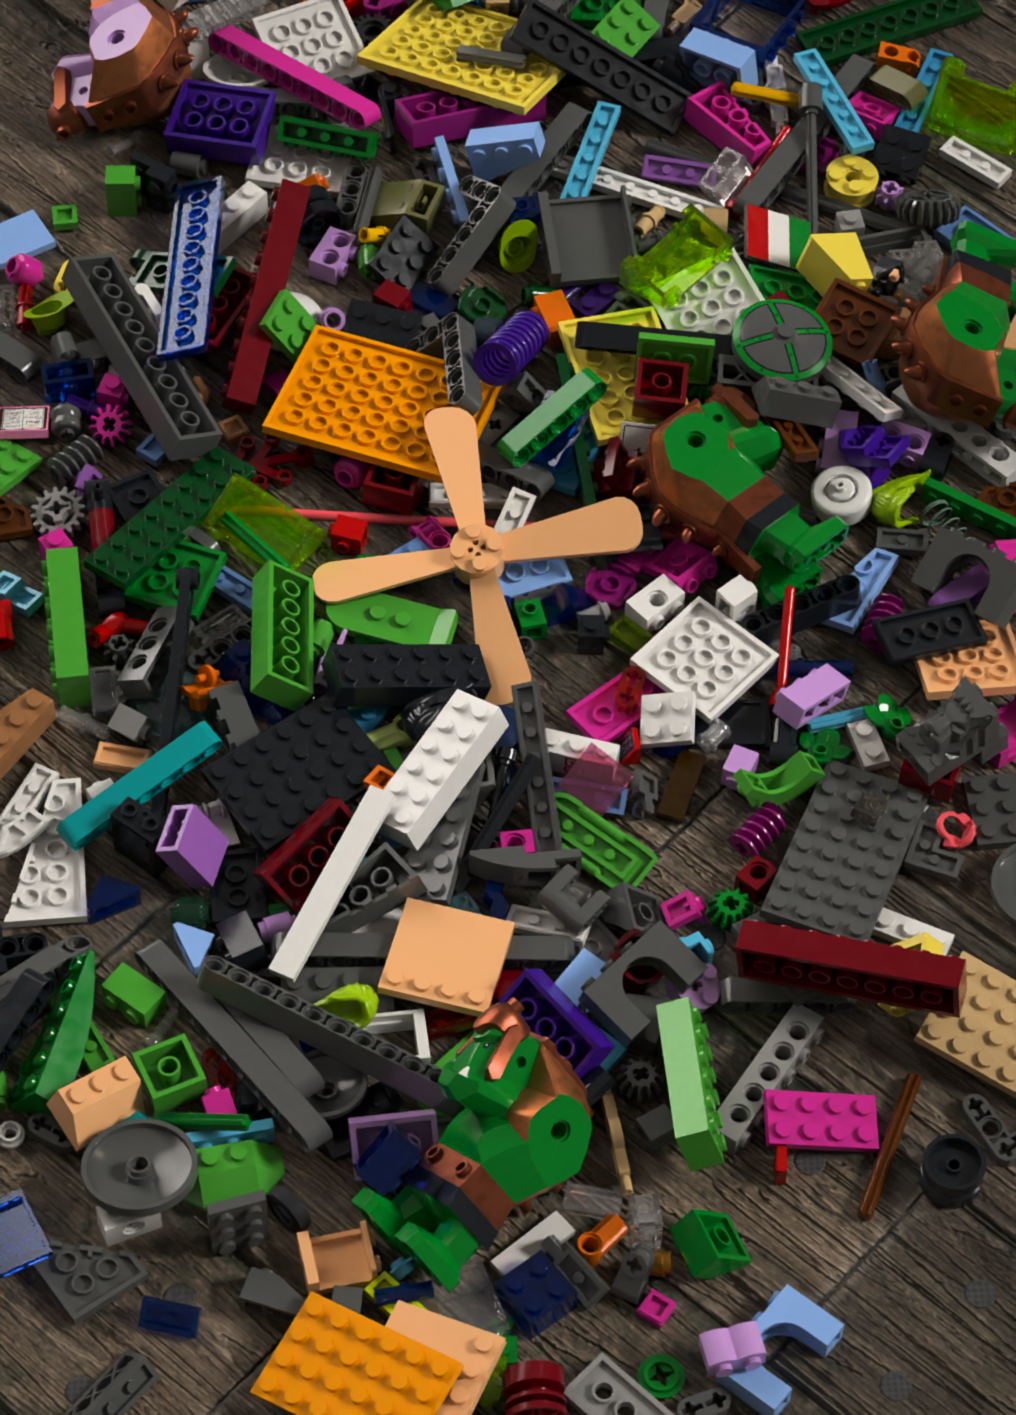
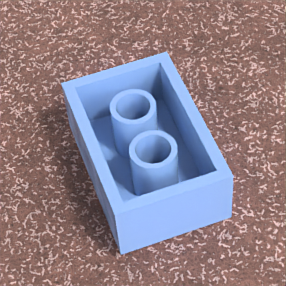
M695 27L679 45L682 62L689 67L690 76L696 79L700 86L707 88L723 80L726 84V90L731 93L730 89L735 81L758 85L754 49ZM735 96L737 100L744 102V100L746 99L743 97Z

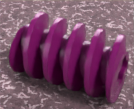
M888 593L879 594L874 598L873 605L860 631V639L869 649L876 652H884L871 623L876 618L903 613L904 602L900 598Z
M765 801L761 807L755 810L754 814L748 817L747 821L741 824L740 828L734 831V834L729 836L728 841L732 848L739 854L751 859L758 855V852H763L765 845H770L772 838H777L779 832L786 829L782 811L775 803Z

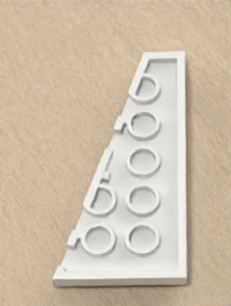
M81 778L53 780L43 812V816L49 819L51 824L31 842L19 876V884L12 896L9 912L4 919V928L88 922L84 847L73 851L56 831V827L62 820L82 807Z

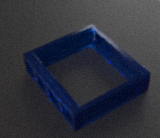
M707 0L690 22L689 33L695 27L740 45L748 46L755 50L757 68L765 70L770 62H774L779 49L785 47L788 37L794 35L797 25L804 21L806 16L804 12L805 0H741L787 17L765 47L710 28L730 0Z

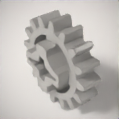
M65 486L62 491H58L57 487H53V493L45 490V497H36L38 505L31 506L33 514L30 517L35 530L40 531L41 536H44L61 527L66 535L69 534L73 538V531L75 529L78 531L82 530L80 522H87L85 514L88 512L82 496L78 497L76 490L69 493Z

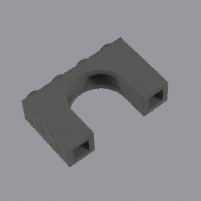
M940 526L911 582L934 595L950 583L953 575L962 565L971 561L985 562L989 569L990 581L974 613L983 620L1005 630L1016 610V558L1013 561L1006 559L1007 554L995 547L990 551L984 548L986 545L984 542L974 537L969 541L963 538L965 534L954 527L947 530Z
M661 920L654 926L649 923L638 934L640 939L635 944L631 941L628 942L620 950L619 954L621 957L615 962L610 959L600 969L602 974L596 980L591 977L580 988L583 993L578 1001L625 1048L645 1031L651 1022L626 996L622 985L625 971L635 966L655 968L684 994L703 976L708 968Z

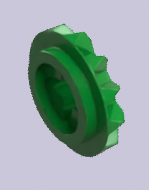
M657 1354L650 1356L641 1363L638 1369V1384L657 1400L661 1398H668L670 1400L672 1396L680 1393L685 1382V1372L682 1365L669 1355ZM657 1369L661 1372L662 1376H669L666 1378V1386L661 1384L659 1380L654 1381Z

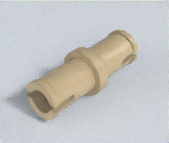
M654 205L649 212L643 213L635 224V229H633L634 235H638L640 240L645 234L653 231L657 227L658 222L666 215L665 209L661 205Z

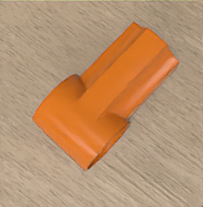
M609 1213L590 1232L580 1235L576 1250L594 1268L600 1263L601 1257L628 1233V1228L617 1214ZM590 1248L595 1252H586L584 1249Z

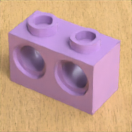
M330 226L308 260L309 276L336 286L339 279L345 277L351 260L354 261L357 258L359 250L357 236Z
M895 420L882 422L881 426H884L886 435H904L910 438L911 445L898 458L896 463L918 470L921 458L932 439V433Z

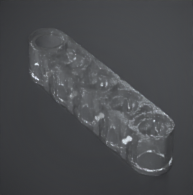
M217 0L190 12L182 24L186 29L198 28V34L195 39L199 42L226 25L237 26L262 15L271 6V1Z

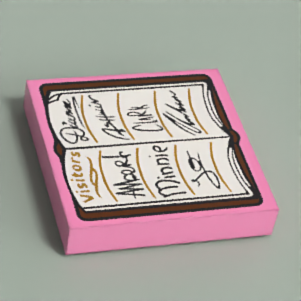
M50 406L0 407V440L48 438Z

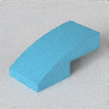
M5 570L0 573V600L10 599L11 607L15 611L30 617L45 602L43 593L25 586L21 577Z

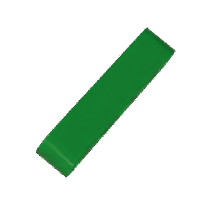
M589 368L582 369L499 441L497 451L514 467L523 466L601 399L607 391V384Z

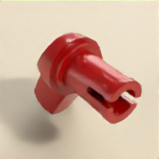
M125 612L112 613L100 625L88 631L86 635L87 644L93 648L103 647V642H109L110 635L129 633L142 636L150 621L128 618Z

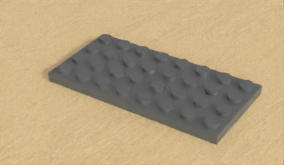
M832 760L826 764L823 770L826 776L818 781L761 907L759 917L782 925H788L794 929L816 930L822 934L843 935L850 939L861 941L870 940L911 844L918 822L925 811L930 794L922 792L918 788L899 784L898 781Z

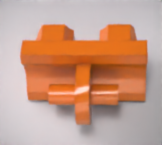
M206 664L199 667L198 675L195 676V683L181 686V694L189 697L190 709L203 711L207 709L208 690L235 681H223L219 677L220 672L214 670L211 665Z

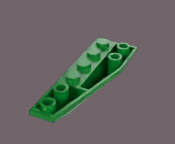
M89 950L80 956L77 955L72 960L68 976L28 1057L19 1068L21 1075L10 1091L11 1101L8 1108L12 1111L31 1114L45 1112L53 1115L46 1103L57 1090L74 1082L82 1062L90 1030L95 986V952Z

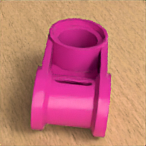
M433 515L426 517V521L417 526L412 525L408 528L410 538L413 540L418 537L430 550L450 548L451 535Z

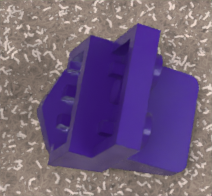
M861 425L859 428L843 429L838 433L839 451L849 466L861 470L869 478L872 489L884 482L890 475V467L911 445L909 436L886 435L884 426Z

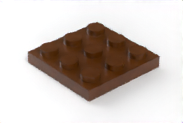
M835 277L815 312L823 319L830 330L833 342L832 352L834 353L832 355L863 369L861 364L868 360L872 362V359H875L894 326L891 317L894 315L901 316L902 309Z

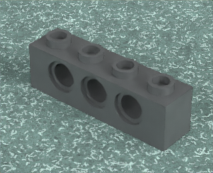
M177 606L157 607L119 675L117 683L128 700L154 699L169 672ZM192 619L190 621L189 634L195 625Z

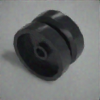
M319 185L309 186L311 189L297 241L302 247L306 248L317 247L330 226L341 230L344 224L342 211L334 203V199L324 186Z
M945 1134L935 1138L928 1144L919 1172V1183L924 1195L934 1204L944 1208H961L969 1205L978 1197L986 1171V1156L975 1141L961 1134Z

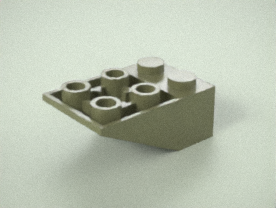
M423 179L380 183L370 223L392 229L397 220L402 215H405L429 237L445 206V186Z

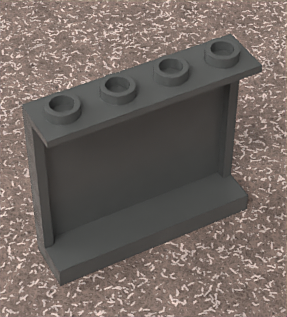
M621 185L620 194L549 200L547 191L537 193L536 210L550 288L638 280L639 271L643 270L642 256L637 254L639 238L633 232V229H635V217L630 215L629 209L632 207L630 194L626 195L625 185Z

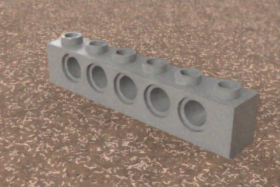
M793 1004L717 1110L720 1112L723 1121V1128L719 1130L720 1134L724 1135L727 1145L726 1151L735 1155L740 1147L745 1148L752 1137L750 1132L755 1126L760 1127L764 1121L763 1092L766 1089L781 1090L784 1084L790 1085L796 1075V1067L799 1064L804 1065L811 1051L809 1049L813 1043L818 1045L824 1036L825 1030L822 1029L823 1016L803 1005L796 1007ZM793 1036H798V1037H800L801 1039H800V1040H796V1039H793L792 1037H793ZM777 1057H785L787 1060H780ZM763 1077H769V1078H771V1079H773V1080H772V1081H766V1080H764V1079H762V1078H763ZM748 1098H755L758 1101L752 1102ZM738 1118L743 1120L744 1122L737 1123L733 1121V1119Z

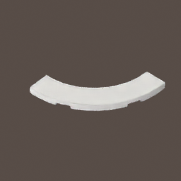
M28 806L14 820L2 826V829H0V859L30 844L51 824L50 820Z

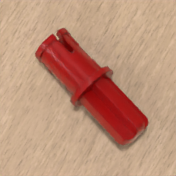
M29 284L19 286L18 303L15 305V310L17 311L16 328L20 330L22 325V332L32 330L31 319L25 318L23 315L26 310L35 306L33 304V289Z

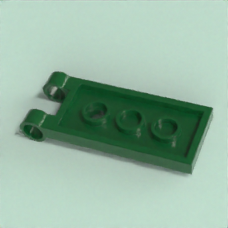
M136 249L129 263L134 269L138 270V273L135 277L128 275L127 277L134 288L137 284L144 283L149 286L153 294L216 299L236 267L237 262L234 256L155 252Z

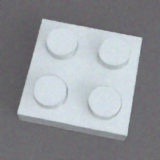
M693 691L642 695L640 745L642 748L694 744L696 694Z

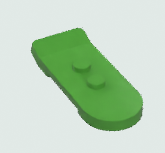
M380 592L340 604L326 603V619L333 625L334 630L342 633V630L346 629V635L360 636L386 644H451L459 621V616L454 609H439Z
M555 792L563 849L580 848L582 855L581 870L609 889H612L621 882L637 887L656 864L658 859L656 854L638 840L625 834L583 805L574 796L563 792Z

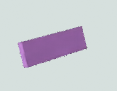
M645 154L641 179L712 190L716 165Z

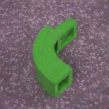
M798 751L786 763L770 772L756 774L739 769L733 775L738 783V791L746 797L753 808L761 807L765 801L773 802L778 806L795 799L811 789L819 780L826 776L814 756L802 751Z

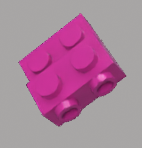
M859 91L849 100L872 139L878 141L881 139L886 123L892 125L902 110L898 106L863 91Z
M677 537L642 564L645 573L655 578L665 574L685 592V595L687 593H694L701 582L705 579H712L718 570L716 557L712 555L711 551L690 541L684 544L681 537Z

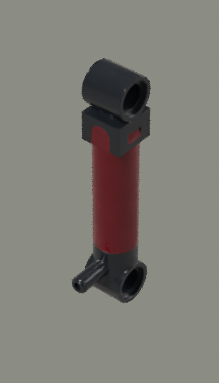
M110 478L84 481L92 552L116 532ZM95 574L100 619L107 618L115 612H125L126 614L123 589Z

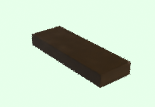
M684 749L680 750L657 810V818L683 824L707 756Z

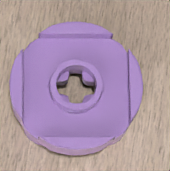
M706 963L707 970L695 982L698 987L696 991L691 986L684 994L665 978V988L670 999L674 998L675 1000L688 996L693 1007L698 1006L700 1013H703L712 1007L720 996V982L717 977L716 968L712 964Z

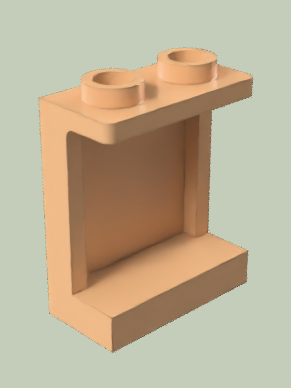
M366 1220L360 1221V1228L313 1238L309 1237L308 1230L297 1232V1247L308 1296L311 1291L318 1295L333 1293L334 1285L348 1287L368 1286L377 1278V1273L382 1272L379 1255H374L372 1247L376 1246L373 1229L368 1230Z

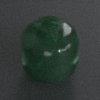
M202 896L179 897L176 900L175 907L170 908L171 924L179 922L205 930L207 924H211L210 903L205 902Z

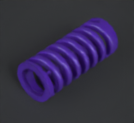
M521 311L506 321L474 354L473 368L479 379L491 386H502L510 382L548 343L549 329L544 319L537 313Z

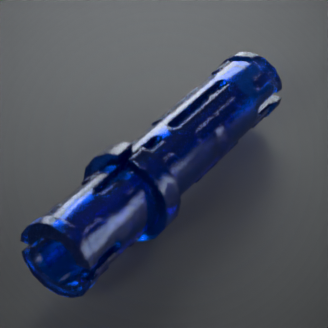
M798 657L796 660H789L788 676L803 678L812 669H818L828 663L843 676L853 677L854 664L853 660H803V658ZM778 662L773 666V676H777Z

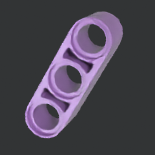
M981 563L975 565L936 592L929 600L928 607L968 598L972 607H975L980 603L989 585V570Z

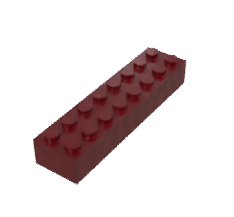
M744 919L735 946L739 978L957 1018H960L967 991L966 959L955 955H939L927 950H911L899 945L889 946L878 944L871 940L861 941L850 939L843 935L833 936L822 934L816 930L806 931L794 929L788 925L778 926L767 924L760 920L750 921Z

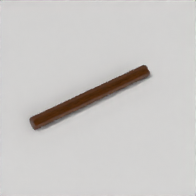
M908 1073L905 1078L858 1207L857 1216L865 1220L872 1219L921 1083V1076L918 1074Z

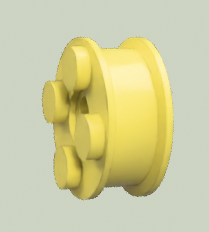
M846 154L836 158L828 165L823 186L824 194L827 197L865 208L875 199L874 194L879 181V174L875 166L868 160Z

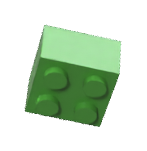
M185 1033L132 1053L133 1068L141 1079L142 1089L154 1113L166 1112L205 1096L204 1090H207V1078Z

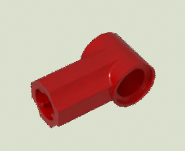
M10 599L0 600V651L9 650L11 646L15 645Z

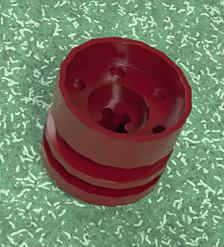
M531 1360L511 1365L503 1371L502 1389L506 1399L504 1403L505 1415H568L566 1409L567 1400L563 1395L566 1387L562 1366L545 1360Z

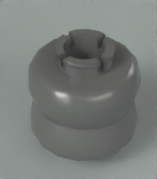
M65 402V404H58L50 411V430L53 436L62 441H71L79 436L82 431V424L80 422L81 412L78 407Z

